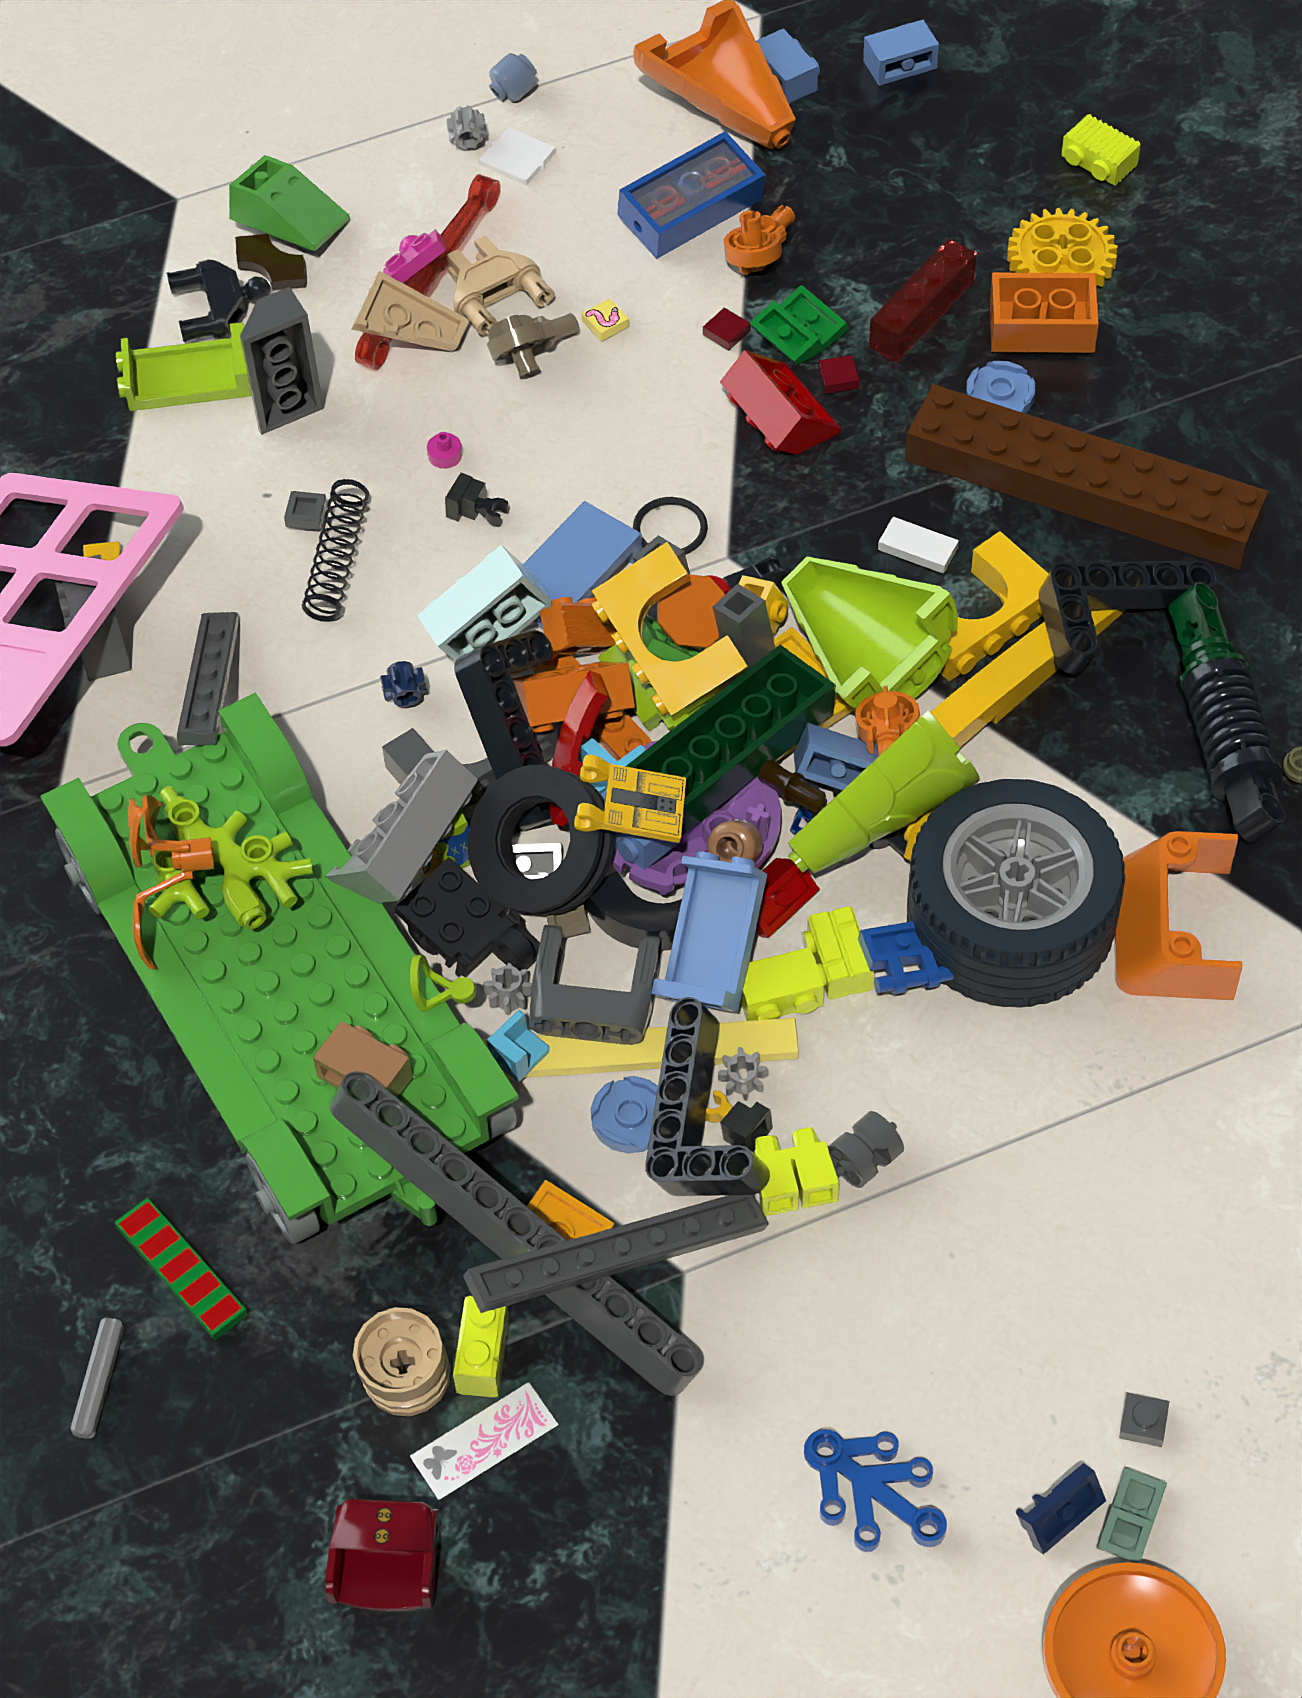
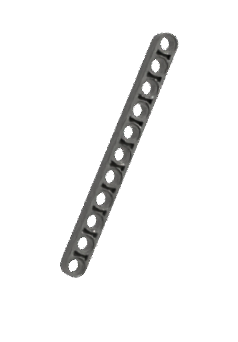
M353 1071L345 1075L330 1102V1110L336 1120L500 1258H508L567 1241L370 1075L360 1071ZM610 1276L578 1285L579 1287L573 1286L545 1294L665 1395L674 1396L683 1392L702 1367L701 1356L694 1346Z

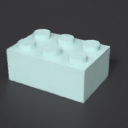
M501 545L495 551L487 554L483 561L469 573L461 576L439 598L432 600L417 617L436 645L456 661L457 658L484 645L516 636L540 616L541 610L551 606L552 599L536 576Z

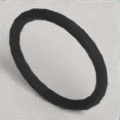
M662 497L645 504L638 511L634 518L633 529L640 532L642 518L649 510L656 506L678 504L692 510L700 521V532L690 545L681 548L685 551V555L700 546L706 537L708 525L704 512L689 500L679 497ZM641 534L642 548H644L649 543L646 542Z

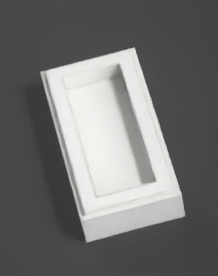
M892 517L878 542V550L944 574L958 549L959 540Z

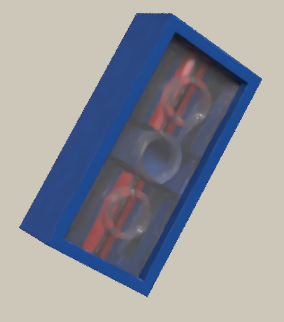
M724 131L619 189L617 215L650 253L658 259L761 201L765 174L734 139Z

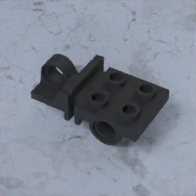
M450 857L395 906L394 913L408 925V932L418 946L429 954H440L446 960L445 965L448 968L457 962L455 974L458 977L461 975L465 977L490 952L506 966L508 963H511L512 967L519 971L529 969L537 960L540 942L526 930L521 921V916L513 909L503 916L505 907L487 895L481 886Z

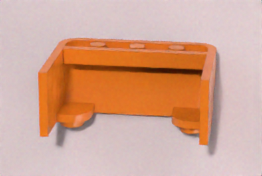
M1175 831L1123 857L1125 862V883L1114 936L1115 982L1120 990L1129 995L1234 1000L1242 972V961L1202 959L1201 944L1194 935L1184 931H1169L1168 871L1230 874L1238 842V834Z

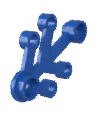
M818 1430L807 1438L804 1444V1457L811 1468L819 1471L823 1498L820 1503L819 1514L825 1524L835 1526L840 1524L845 1518L846 1505L838 1495V1472L852 1484L857 1527L854 1531V1543L859 1550L871 1552L880 1543L881 1534L878 1526L874 1523L871 1498L911 1527L912 1537L919 1545L935 1547L944 1540L947 1521L939 1510L934 1508L918 1510L885 1485L888 1483L909 1482L914 1487H926L930 1484L933 1477V1466L930 1461L925 1458H915L910 1463L861 1467L851 1458L874 1454L878 1460L883 1462L893 1460L898 1454L899 1442L897 1437L890 1432H881L875 1437L844 1440L838 1433L832 1430ZM889 1442L892 1444L893 1449L889 1452H883L878 1448V1444ZM827 1447L832 1450L833 1454L828 1458H823L818 1455L817 1451L820 1448ZM921 1467L928 1474L923 1478H918L913 1475L912 1470ZM829 1505H835L841 1511L836 1516H830L825 1512V1508ZM929 1525L934 1527L937 1533L928 1537L923 1535L920 1529L923 1526ZM864 1531H869L874 1534L875 1539L868 1543L862 1541L859 1535Z

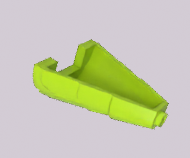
M806 557L781 582L799 625L808 635L815 655L821 661L829 680L836 684L835 692L855 709L867 697L883 692V686H888V691L902 692L915 699L935 680L950 656L953 647L949 645L952 631L957 630L958 614L951 593L942 589L941 586L897 578L892 574L862 570L857 565Z
M928 710L788 842L789 847L792 849L788 857L802 873L809 869L815 874L863 851L870 843L916 821L918 817L943 804L950 796L975 785L980 781V776L972 763L960 752L959 749L961 748Z

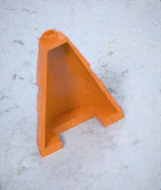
M722 0L707 8L700 31L667 48L668 41L660 33L635 45L633 60L636 67L643 74L686 99L701 111L719 119L722 125L768 149L781 148L790 140V132L796 119L777 76L772 74L759 43L756 42L740 6L734 0Z

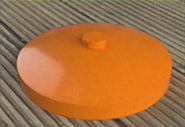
M1125 1562L1093 1569L1073 1581L1063 1591L1054 1604L1047 1621L1043 1640V1661L1047 1679L1056 1698H1217L1225 1674L1226 1647L1220 1624L1213 1610L1201 1594L1190 1584L1162 1568L1142 1563Z

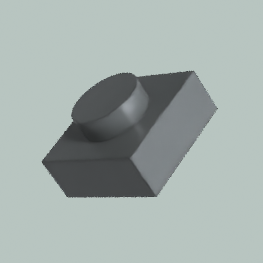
M291 491L284 516L285 526L321 530L327 506L326 494Z
M1127 1393L1119 1439L1162 1447L1170 1401Z

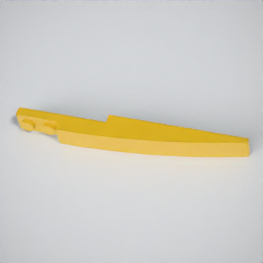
M1127 609L1091 610L1096 634L1099 635ZM1045 621L985 666L930 712L959 747L964 745L990 721L997 724L1060 669L1054 660Z

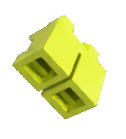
M812 1127L797 1129L793 1132L792 1142L794 1147L780 1150L777 1137L773 1135L757 1137L755 1139V1155L767 1165L770 1173L768 1184L759 1192L760 1208L765 1216L798 1210L799 1199L802 1209L838 1202L839 1181L826 1141L819 1142Z

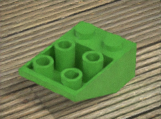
M266 155L229 185L230 220L268 233L275 238L297 244L304 249L316 251L349 221V214L296 167Z

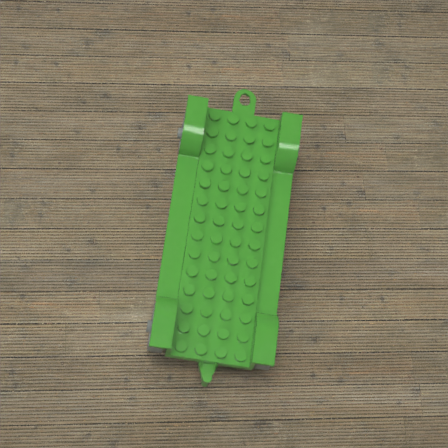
M256 692L218 710L223 733L218 735L216 745H196L178 755L174 754L163 734L156 726L149 723L130 725L120 734L117 745L120 756L132 777L91 797L78 777L40 797L58 827L55 830V835L67 862L64 868L74 886H79L93 911L104 916L243 1154L246 1153L245 1157L248 1168L259 1190L256 1192V1196L266 1214L271 1213L277 1226L291 1244H296L319 1232L320 1225L316 1213L328 1225H331L389 1193L393 1200L420 1218L424 1225H434L438 1219L436 1203L332 1115L330 1102L337 1088L317 1077L313 1056L340 1021L352 1027L361 1026L365 1028L376 1040L387 1046L394 1044L400 1047L409 1057L413 1078L397 1099L463 1154L516 1126L517 1118L512 1103L519 1099L517 1092L477 1032L467 1023L460 1025L445 1001L428 1011H419L413 1000L410 987V966L415 954L382 903H377L331 882L326 877L334 866L342 869L351 856L313 799L305 774L292 748ZM138 736H148L153 741L152 748L146 753L134 752L130 741ZM167 786H173L179 796H185L198 805L202 821L210 827H221L235 811L241 812L247 818V822L235 836V843L238 846H241L243 841L250 836L261 835L270 840L286 831L293 845L277 853L275 856L276 860L289 862L311 858L313 874L296 876L287 880V884L298 898L297 902L289 908L283 906L265 879L252 878L250 880V886L266 907V920L262 925L252 930L240 926L227 908L222 895L224 868L217 862H214V869L193 871V879H191L194 888L210 910L204 918L196 919L187 904L178 901L159 919L152 915L148 908L160 896L163 890L149 896L145 901L141 923L142 939L146 953L157 969H149L139 956L132 932L133 902L136 900L138 893L159 884L149 850H141L142 867H136L130 851L127 820L129 799L134 798L136 805L141 808L143 795H151L162 803L155 826V832L158 838L162 840L179 841L173 834L169 817L165 812L166 804L160 796L162 789ZM141 816L139 832L140 837L146 842L145 826ZM420 967L421 992L426 1000H429L440 993L432 980L424 974L422 967Z

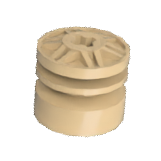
M394 1307L374 1315L364 1323L355 1338L353 1350L355 1366L368 1396L378 1408L392 1415L413 1416L428 1411L442 1399L450 1383L451 1366L438 1328L426 1315L411 1308ZM411 1364L408 1366V1373L400 1374L403 1371V1365Z

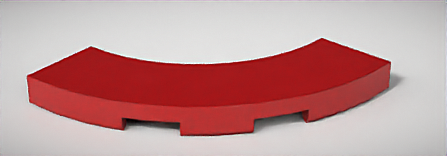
M589 670L577 690L558 737L552 767L580 776L583 762L578 761L577 758L582 739L587 740L589 738L595 720L608 698L601 674ZM549 802L552 823L564 827L568 820L563 810L555 803Z

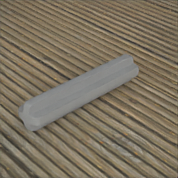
M106 1317L100 1321L71 1424V1432L75 1437L91 1439L95 1436L124 1331L122 1321Z

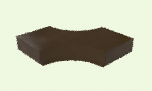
M269 234L235 237L238 269L254 271L263 275L270 282L272 290H281L287 287H306L303 254H289L279 250L270 241Z

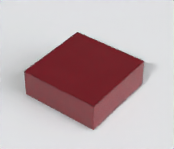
M725 307L703 326V335L728 351L750 332V322Z
M852 355L818 360V370L825 394L859 389V378Z

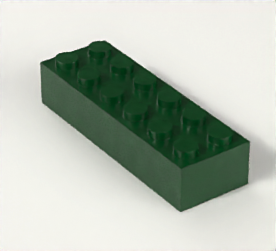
M779 645L625 767L686 778L682 837L755 778L766 761H776L797 744L807 723L819 726L829 718L834 710L836 684L785 647Z

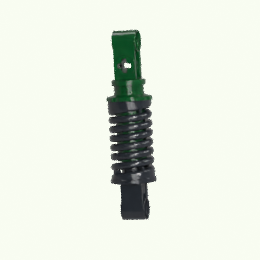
M1196 582L1172 601L1168 607L1176 627L1178 641L1183 650L1182 660L1186 668L1185 672L1180 676V686L1184 690L1190 713L1193 716L1196 733L1200 739V746L1211 777L1212 792L1216 798L1229 802L1233 815V824L1240 836L1248 842H1255L1285 820V812L1279 802L1275 789L1283 778V769L1273 751L1269 731L1265 726L1266 722L1250 677V665L1245 661L1244 656L1235 653L1233 643L1228 639L1216 595L1206 584Z

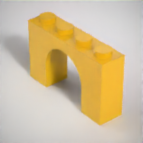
M1000 531L973 549L971 572L1001 599L1003 606L993 615L982 619H963L958 617L957 630L952 631L949 645L953 648L940 672L949 682L960 674L964 675L970 672L979 660L988 654H995L1006 641L1015 635H1022L1029 628L1030 624L1040 617H1044L1039 599V589L1048 573Z
M666 542L593 589L592 593L597 601L591 605L603 623L610 619L617 632L611 636L621 652L624 654L630 650L637 661L631 667L643 685L650 682L657 694L652 696L651 699L662 716L670 713L676 721L718 694L749 668L728 635L696 656L684 661L672 662L662 660L647 650L642 631L644 619L648 611L660 599L691 580L674 551Z

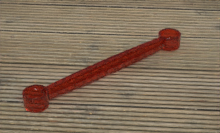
M482 174L475 176L468 191V200L440 234L444 239L446 251L410 277L405 285L425 296L427 295L439 274L449 264L446 254L460 248L483 211L490 212L495 207L501 189L499 180ZM364 332L356 346L355 361L358 364L375 370L380 369L388 356L392 338Z

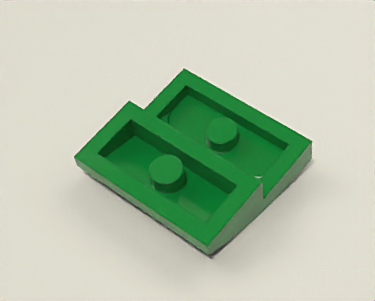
M802 285L780 305L776 301L771 302L750 322L753 329L795 365L823 351L849 330L847 323Z

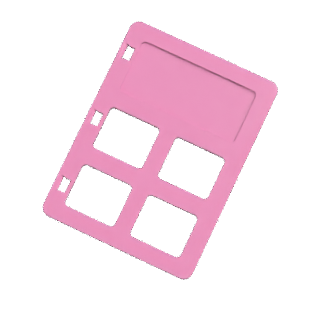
M8 473L0 477V515L9 503L17 498L66 505L36 546L24 548L0 544V571L15 573L0 593V746L11 745L20 738L184 510V505L178 496L19 473ZM94 510L147 517L115 560L108 561L63 554L61 551L87 516ZM48 578L97 586L64 631L55 632L8 624L42 579Z

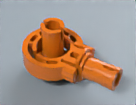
M781 205L770 216H761L756 211L755 218L754 211L752 210L741 213L739 216L741 227L730 231L724 238L726 260L730 264L738 266L739 272L744 275L761 271L766 265L776 261L782 254V243L787 238L786 228L795 221L793 210L788 206L784 208V205Z
M883 686V692L867 697L858 705L855 712L858 735L866 743V748L870 754H875L874 741L877 740L879 757L920 718L918 703L908 694L888 691V686Z

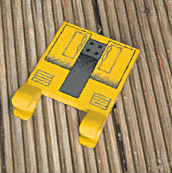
M588 754L584 757L583 766L580 770V779L587 783L607 781L604 811L589 803L579 804L574 820V827L577 830L586 832L604 829L675 843L680 842L686 786L685 777L614 765L596 755Z

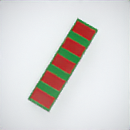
M148 1198L114 1222L119 1232L214 1341L248 1316L244 1306Z

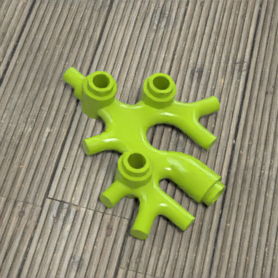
M167 786L162 789L160 796L166 804L165 812L169 817L173 834L177 840L211 837L214 862L221 864L224 868L222 881L223 899L240 926L252 930L262 925L266 920V907L250 886L249 882L252 878L265 879L285 908H289L297 902L298 898L287 884V880L296 876L313 874L311 858L289 862L276 860L275 856L277 853L293 845L286 831L270 840L261 835L250 836L243 841L241 846H238L235 843V836L247 822V818L241 812L235 811L221 827H210L202 821L199 807L194 801L187 799L185 796H179L173 786ZM155 851L153 853L152 864L159 883L182 873L181 868L173 869L171 851ZM191 879L182 880L164 889L148 908L151 914L159 919L178 901L185 902L196 919L204 918L210 911L194 888Z

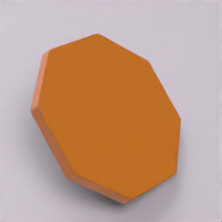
M688 574L691 579L690 581L658 601L657 624L676 646L706 649L719 638L712 606L724 597L725 594L710 576Z

